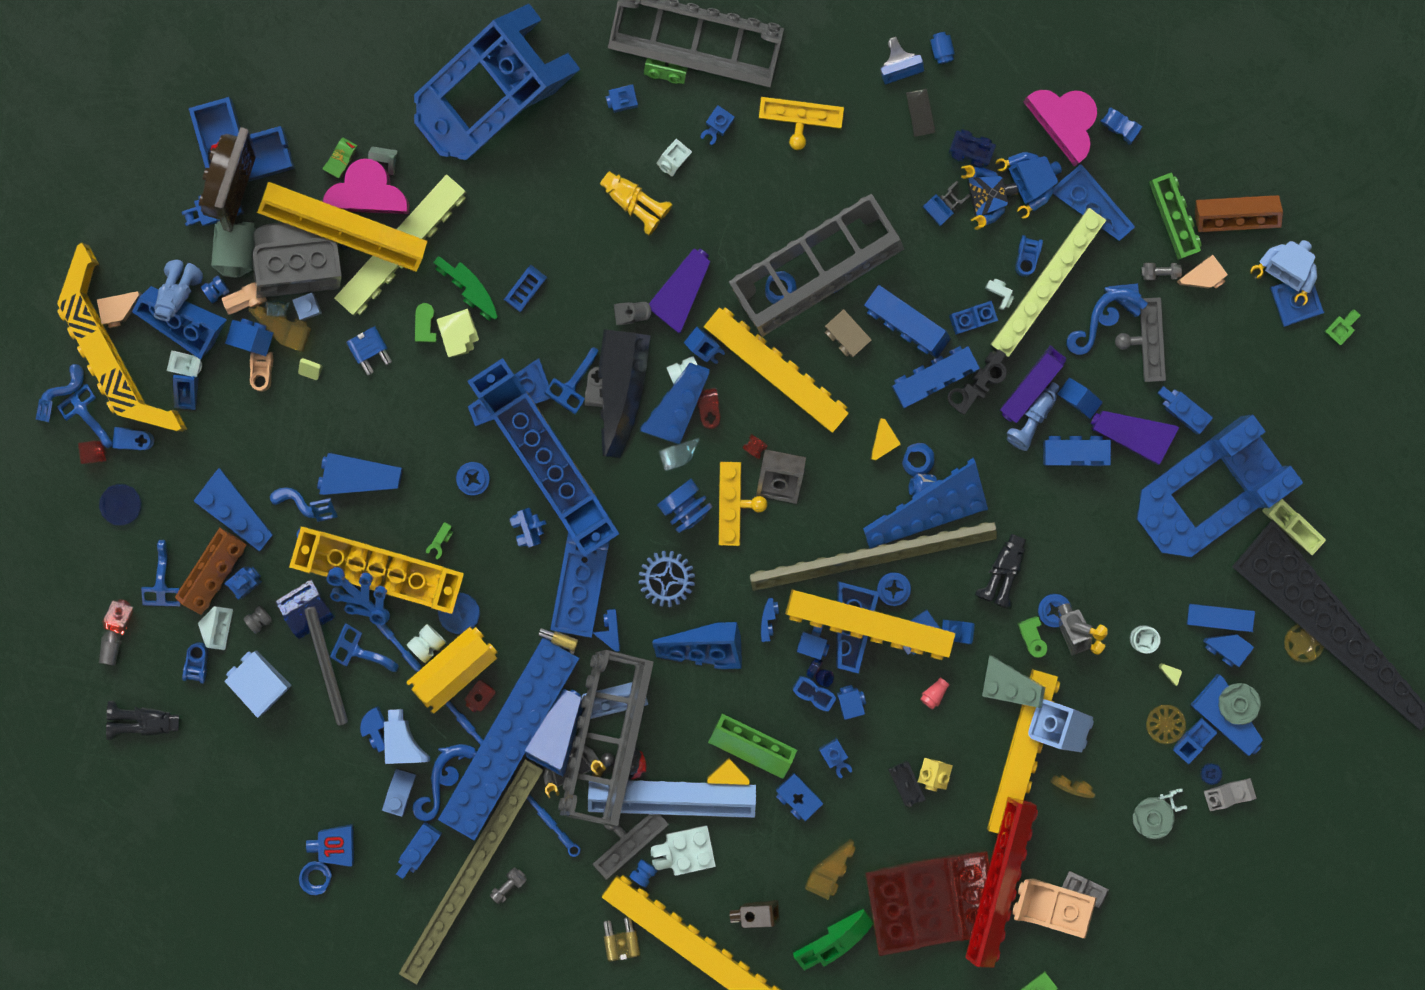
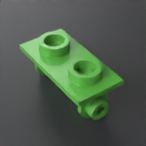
M647 58L644 75L653 79L668 80L675 84H684L688 67L669 63L668 67L665 66L663 61Z

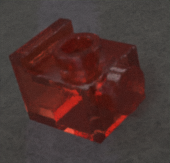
M101 441L78 443L81 464L106 461L105 449Z
M119 599L118 602L112 601L106 617H104L103 628L123 635L132 615L130 604L122 599Z
M480 679L464 699L467 701L465 705L473 712L477 710L481 712L497 691ZM481 694L483 697L482 701H476L475 695Z

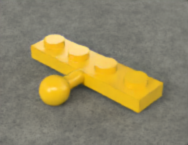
M761 97L759 119L796 123L795 134L791 136L789 143L794 150H801L806 145V139L803 136L804 124L841 129L844 107Z
M720 462L719 545L740 546L741 508H752L755 512L760 513L766 510L767 500L762 496H756L752 500H741V462Z

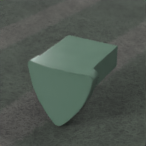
M371 147L368 159L388 163V174H395L397 150Z

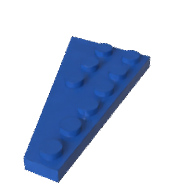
M974 458L967 461L968 464L961 469L956 468L951 471L952 475L934 482L912 497L913 500L903 505L902 503L897 506V510L890 515H883L863 528L869 548L871 549L987 510L988 507Z

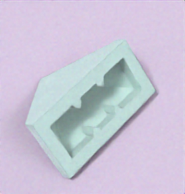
M214 606L198 622L207 648L225 650L233 609Z

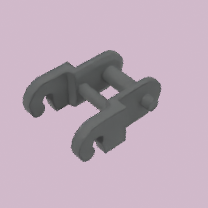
M958 181L947 189L948 193L945 196H940L941 200L953 211L958 203L961 205L971 196L968 194L962 200H958L954 196L951 189L959 183ZM948 195L956 201L954 205L946 198Z

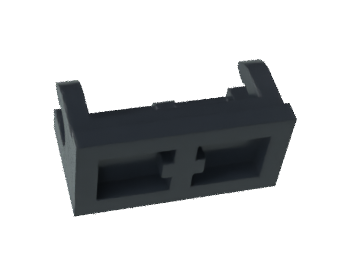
M907 760L888 769L905 807H911L917 802L926 800Z

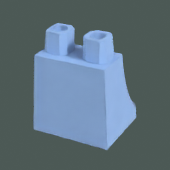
M1043 699L1042 708L1036 707L1028 735L1033 740L1058 749L1082 752L1086 748V738L1089 730L1092 729L1094 721L1092 716Z
M403 709L388 710L389 721L384 722L385 764L430 762V756L414 740L408 721L403 720Z

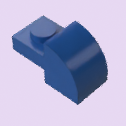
M377 706L363 717L360 729L362 737L368 734L371 735L369 741L373 749H378V752L385 750V740L380 729L384 727L385 720Z
M1201 717L1178 740L1173 751L1190 764L1203 750V747L1217 734V730Z

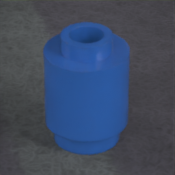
M945 32L934 34V39H931L930 42L935 60H937L938 64L953 61L955 52L951 36L946 35Z

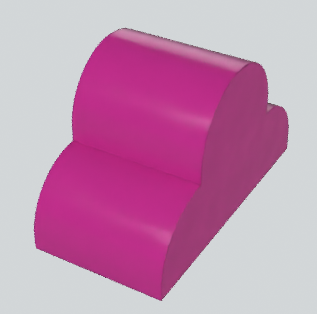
M1038 90L1030 94L1023 101L1074 167L1087 156L1090 150V138L1086 131L1093 125L1097 116V107L1091 96L1082 91H1070L1059 98L1058 95L1051 91Z
M360 159L352 163L346 171L345 183H339L329 188L323 198L324 203L348 212L410 214V204L406 196L398 188L390 185V177L387 171L372 159Z

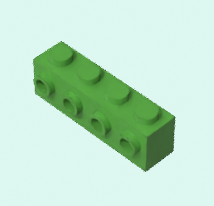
M1169 173L1149 182L1178 260L1200 252L1202 244L1199 236L1194 233V222L1192 217L1188 216L1186 212L1187 204L1184 197L1180 196L1178 190L1180 186L1176 176L1173 177V174Z
M724 714L721 715L708 742L782 779L790 768L797 752L796 749Z

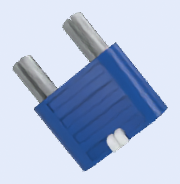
M372 327L346 342L357 363L362 365L367 375H370L368 369L371 374L374 372L367 361L373 356L380 354L385 365H388V362H392L386 352L387 347L376 327Z

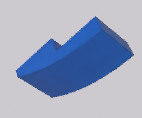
M992 301L949 315L955 334L998 321Z
M768 598L763 610L761 620L762 642L770 641V636H773L772 623L768 624L767 620L776 619L775 614H779L778 603L773 602V598Z

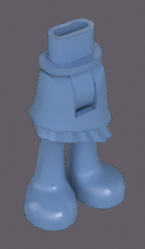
M172 260L166 263L164 273L167 280L158 290V297L154 306L155 318L169 321L188 298L191 292L189 285L195 286L201 283L203 273L191 263H188L185 269L183 262L180 260ZM182 273H183V276H182V278H181V280H180V283H179V284H175L176 281L181 277V275H182Z
M1052 382L1048 389L1045 388L1042 391L1043 393L1028 408L1029 410L1024 413L1029 419L1022 430L1011 428L1006 433L1008 436L1007 441L1016 448L1027 451L1030 447L1038 423H1042L1044 418H1047V414L1055 404L1056 393L1059 390V386L1056 383Z

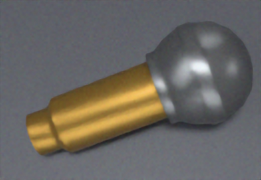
M605 753L601 756L600 762L607 769L614 764L615 758L612 754ZM600 766L596 770L599 775L595 773L592 775L600 778L605 770Z

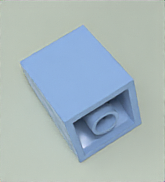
M256 650L253 653L247 652L241 658L243 663L238 668L234 666L226 674L228 678L225 682L258 718L292 685Z

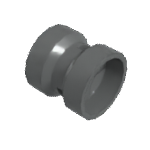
M261 605L255 609L253 614H248L243 618L255 634L259 633L264 625H269L273 622Z

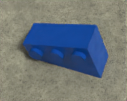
M1049 436V440H1043V465H1111V440H1103V436H1090V440H1082V436H1069V440H1061V436Z

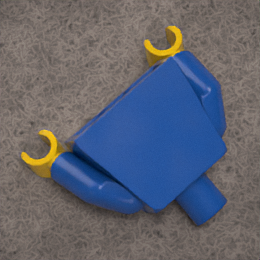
M1028 152L1013 155L1008 160L1001 158L996 161V164L1000 162L1005 163V167L998 171L1004 172L1007 168L1009 169L1024 203H1029L1028 206L1022 205L1018 208L1017 212L1022 208L1028 211L1021 218H1027L1031 210L1035 211L1049 201L1054 192L1053 186L1058 183L1055 175L1062 171L1061 165L1057 161L1050 164L1047 157H1039L1037 154Z

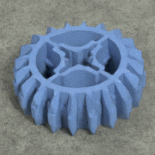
M662 551V558H659L658 554L654 553L656 560L652 561L648 557L647 561L650 563V566L642 565L647 570L646 573L639 572L640 576H645V580H639V584L646 583V587H643L641 591L645 592L648 590L650 592L646 595L647 599L651 595L654 596L653 604L657 602V599H660V606L662 607L664 601H668V606L671 607V600L674 599L677 605L680 604L678 599L680 596L686 600L687 597L683 593L686 591L691 594L692 590L687 588V586H694L695 584L689 581V578L695 577V574H688L687 572L693 569V567L688 566L686 568L684 566L688 562L687 559H684L682 563L679 561L682 556L681 554H678L676 559L673 558V551H670L669 557H666V552ZM667 561L666 569L663 573H651L655 565ZM673 563L682 569L684 579L673 575ZM668 568H670L669 573L673 579L678 581H669L666 590H664L665 584H663L661 578L656 576H665ZM649 579H654L661 583V595L652 589ZM670 585H683L678 593L667 596Z

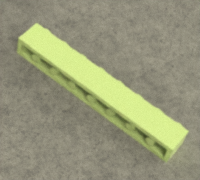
M446 174L397 230L423 240L427 236L431 238L438 230L436 226L441 221L445 222L452 215L451 209L455 205L459 207L466 199L464 196L466 194L465 190ZM372 256L336 295L335 299L352 315L355 316L357 313L361 315L368 307L366 303L371 298L374 300L382 292L380 289L385 282L389 284L396 276L394 272L399 267L401 269L404 267Z
M1090 208L1085 211L990 345L1006 353L1007 357L1010 356L1103 226L1106 219Z

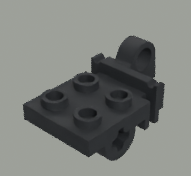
M1000 349L990 352L984 361L986 363L984 369H978L972 379L975 382L972 386L966 384L962 389L956 388L949 392V404L959 413L965 415L976 397L979 399L984 398L989 391L985 387L986 383L997 384L1002 382L1007 375V370L1001 363L1006 353ZM996 368V374L999 375L998 378H992L990 375V370H994ZM954 392H960L963 395V401L960 404L953 403L951 396Z

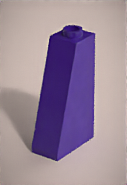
M695 248L691 251L649 303L651 311L677 333H680L683 329L710 264L708 260L709 255L701 248L698 251Z
M1050 345L1000 409L1003 412L1002 416L1010 422L1013 420L1017 423L1064 366L1066 357Z
M1101 411L1100 414L1096 413L1090 423L1093 425L1091 430L1157 465L1161 463L1179 429L1175 425L1107 411Z

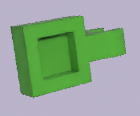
M1352 310L1345 319L1338 316L1324 332L1341 346L1355 331L1351 325L1360 317V314L1356 310Z
M444 522L434 541L428 546L426 553L429 554L432 548H436L438 550L436 559H439L443 553L441 544L444 541L446 543L449 541L453 534L451 531L453 526Z

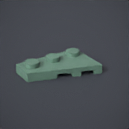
M989 655L982 696L1042 708L1045 687L1014 670L1013 667L999 661L998 658Z

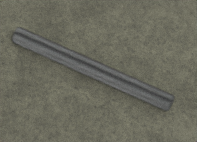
M309 607L305 609V615L337 725H344L348 723V719L315 607Z

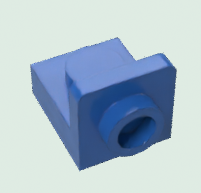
M943 620L942 629L956 633L953 642L972 644L974 623Z

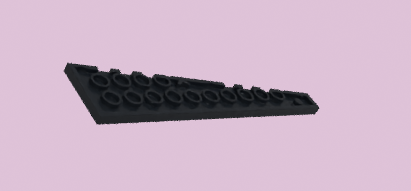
M1271 520L1232 565V568L1415 728L1421 731L1425 726V703L1397 672L1393 664L1387 660L1383 652L1373 643L1369 635L1336 595L1331 592L1326 583L1316 574L1312 566L1302 557L1303 555L1292 545L1274 520Z

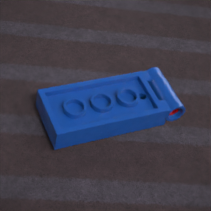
M568 532L550 630L592 638L609 541L585 556L588 561L584 563L582 561L583 554Z

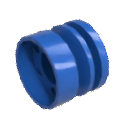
M692 479L688 480L657 504L665 516L672 512L676 514L670 522L672 525L678 520L682 522L676 528L678 533L693 527L713 507L710 503L703 508L699 505L706 497L703 496L697 500L694 498L699 488Z

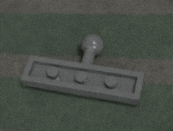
M1161 297L1142 298L1148 304L1144 309H1141L1140 313L1141 336L1130 337L1126 333H1121L1116 337L1115 345L1121 350H1126L1131 345H1142L1144 382L1166 381Z
M648 814L628 833L619 825L620 820L618 826L604 825L607 830H613L620 838L619 841L593 863L606 880L669 825L661 814Z

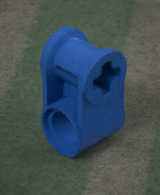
M1022 235L1015 265L1016 273L1019 276L1027 277L1035 271L1043 240L1039 239V241ZM1021 262H1028L1031 270L1028 272L1023 271L1020 267Z
M114 427L112 448L148 450L154 445V436L150 432ZM144 437V439H147V443L143 444L139 442V439Z
M197 642L188 648L183 669V681L189 679L200 681V683L204 684L208 658V648L204 643ZM194 647H198L202 650L203 654L201 658H197L193 655Z

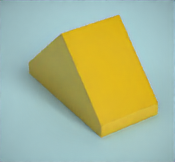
M882 418L877 429L871 456L872 460H877L900 445L899 440L887 421Z
M728 758L708 777L707 782L713 784L749 785V778Z

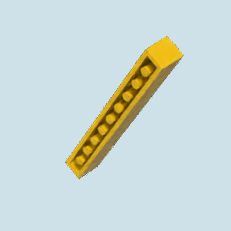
M616 875L602 894L604 900L728 990H781L775 985L770 987L766 984L767 979L759 973L756 975L749 971L750 967L744 962L740 961L737 963L732 959L733 955L726 949L719 950L715 947L717 943L708 936L704 939L698 934L700 931L691 924L686 926L681 922L683 918L675 912L670 914L664 910L666 906L658 900L653 902L648 898L649 894L640 887L637 890L631 886L632 881L624 875L621 878Z

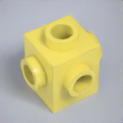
M924 758L918 782L925 784V789L936 792L938 788L946 790L952 765Z

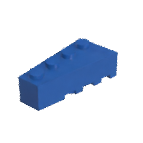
M880 285L877 286L864 305L868 309L867 314L876 320L879 317L885 321L883 325L892 331L895 329L899 331L903 339L909 343L913 341L918 345L917 348L925 354L929 353L938 358L951 340V337L944 329Z
M151 286L139 297L132 312L201 360L213 347L227 319L184 301L181 308L169 321L157 319L154 317V306L159 289Z
M959 346L949 351L951 356L945 359L940 356L932 360V366L926 369L923 365L913 370L914 375L909 378L903 375L894 380L895 385L892 388L901 406L905 408L980 369L969 346L964 349Z
M837 581V602L875 611L880 592ZM843 630L842 633L837 632L836 667L859 673L868 636L863 635L861 639L850 636L851 632Z

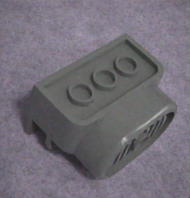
M283 222L263 225L254 231L255 249L253 250L252 264L256 298L340 289L341 269L338 247L335 241Z

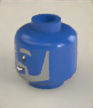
M916 474L909 482L910 495L914 496L936 482L937 478L932 474Z

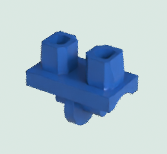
M530 508L518 511L516 515L510 518L513 528L522 526L524 534L516 536L519 547L528 546L529 548L541 544L539 535L544 534L541 526L547 524L546 520L540 522L538 515H532Z

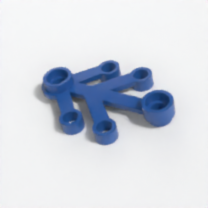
M339 567L331 569L327 575V582L332 586H342L351 594H344V591L340 588H333L330 594V598L333 601L347 602L344 608L346 613L368 616L375 625H384L389 620L390 613L384 608L387 589L383 586H377L373 593V596L376 598L375 605L370 601V585L373 580L371 574H361L359 579L361 585L360 592L345 578L343 569Z

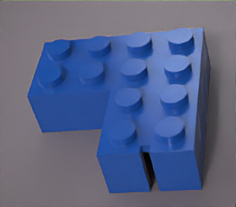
M230 97L189 108L205 168L210 166L207 153L212 145L219 142L221 135L227 133L238 136L240 125ZM279 126L250 134L257 156L249 181L295 169L290 150L288 148L285 149L289 145L283 127Z

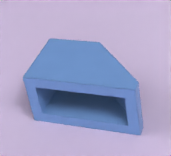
M399 769L395 770L382 811L401 817L404 815L416 774Z

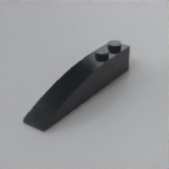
M607 329L603 331L599 363V378H602V389H599L600 397L603 398V409L600 412L601 418L604 420V428L601 429L603 456L620 458L629 439L645 382L651 337L649 335Z

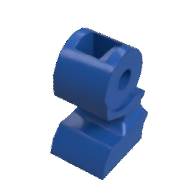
M1109 108L1104 119L1100 121L1109 131L1123 135L1124 140L1130 145L1143 127L1135 121H1130L1127 116L1113 108Z

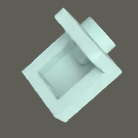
M994 279V281L989 280L985 289L1004 297L999 309L1004 310L1005 306L1009 308L1014 298L1011 295L1013 290L1006 288V283L998 279Z
M171 350L167 371L197 377L202 368L200 359L193 355Z

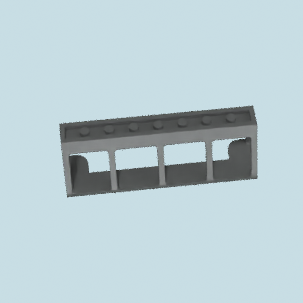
M618 0L608 48L770 87L784 28H781L776 23H760V20L755 18L743 19L735 13H728V15L719 13L720 11L714 8L702 9L693 3L681 4L678 0ZM642 4L658 8L650 40L619 33L618 29L624 7L638 8ZM663 10L698 18L691 49L656 41ZM703 20L739 28L731 59L697 51ZM744 29L761 33L762 39L775 43L769 68L737 60Z
M870 194L867 197L861 198L851 207L843 209L833 218L825 220L817 228L807 231L799 239L791 241L786 247L772 253L762 262L754 264L749 270L736 275L729 283L742 307L763 337L904 250V247L874 196ZM859 218L866 225L879 219L888 231V234L864 249H860L846 226ZM842 230L853 247L855 254L830 270L824 271L810 248ZM806 251L820 275L796 291L788 293L775 270ZM770 274L784 297L762 312L755 314L747 300L756 293L754 283Z
M609 650L596 652L592 656L590 661L592 671L586 680L587 694L583 696L581 702L583 712L582 716H579L577 720V728L579 730L572 743V748L574 749L573 757H570L568 761V769L570 771L563 783V789L565 790L564 798L560 799L558 809L561 810V816L609 826H618L653 661ZM608 660L636 667L628 698L596 692L600 672H604ZM595 697L627 704L619 739L587 732ZM586 738L618 745L610 780L578 773ZM577 779L609 786L602 818L575 812L577 796L573 794Z

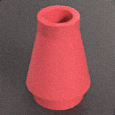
M939 678L938 681L922 693L923 696L920 700L929 708L934 709L935 706H939L950 685L944 679Z

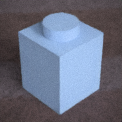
M309 293L292 300L299 319L302 321L322 314L314 293Z

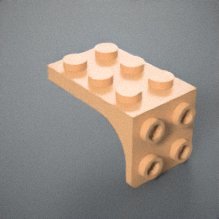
M1026 879L1024 883L1021 882L1018 890L1020 899L1013 908L1014 920L1031 922L1086 938L1096 897L1037 879Z

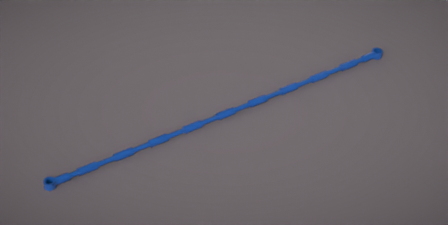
M386 624L376 625L388 640L390 639L403 654L402 657L414 671H420L422 668L419 662L409 651L405 650L393 636L394 633ZM448 701L446 705L457 717V721L481 745L483 739L477 734L474 726ZM512 774V776H511V778H510V780H511L510 782H511V783H512L513 779L515 778L513 774ZM529 794L527 800L538 811L537 814L547 826L556 832L560 841L568 849L569 855L572 857L578 856L581 850L580 846L574 844L565 832L562 833L552 817ZM571 847H577L578 852L576 854L571 853Z

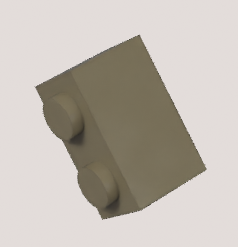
M844 309L825 326L827 330L824 333L832 341L836 339L841 345L839 349L846 357L848 355L854 357L871 341L870 337Z

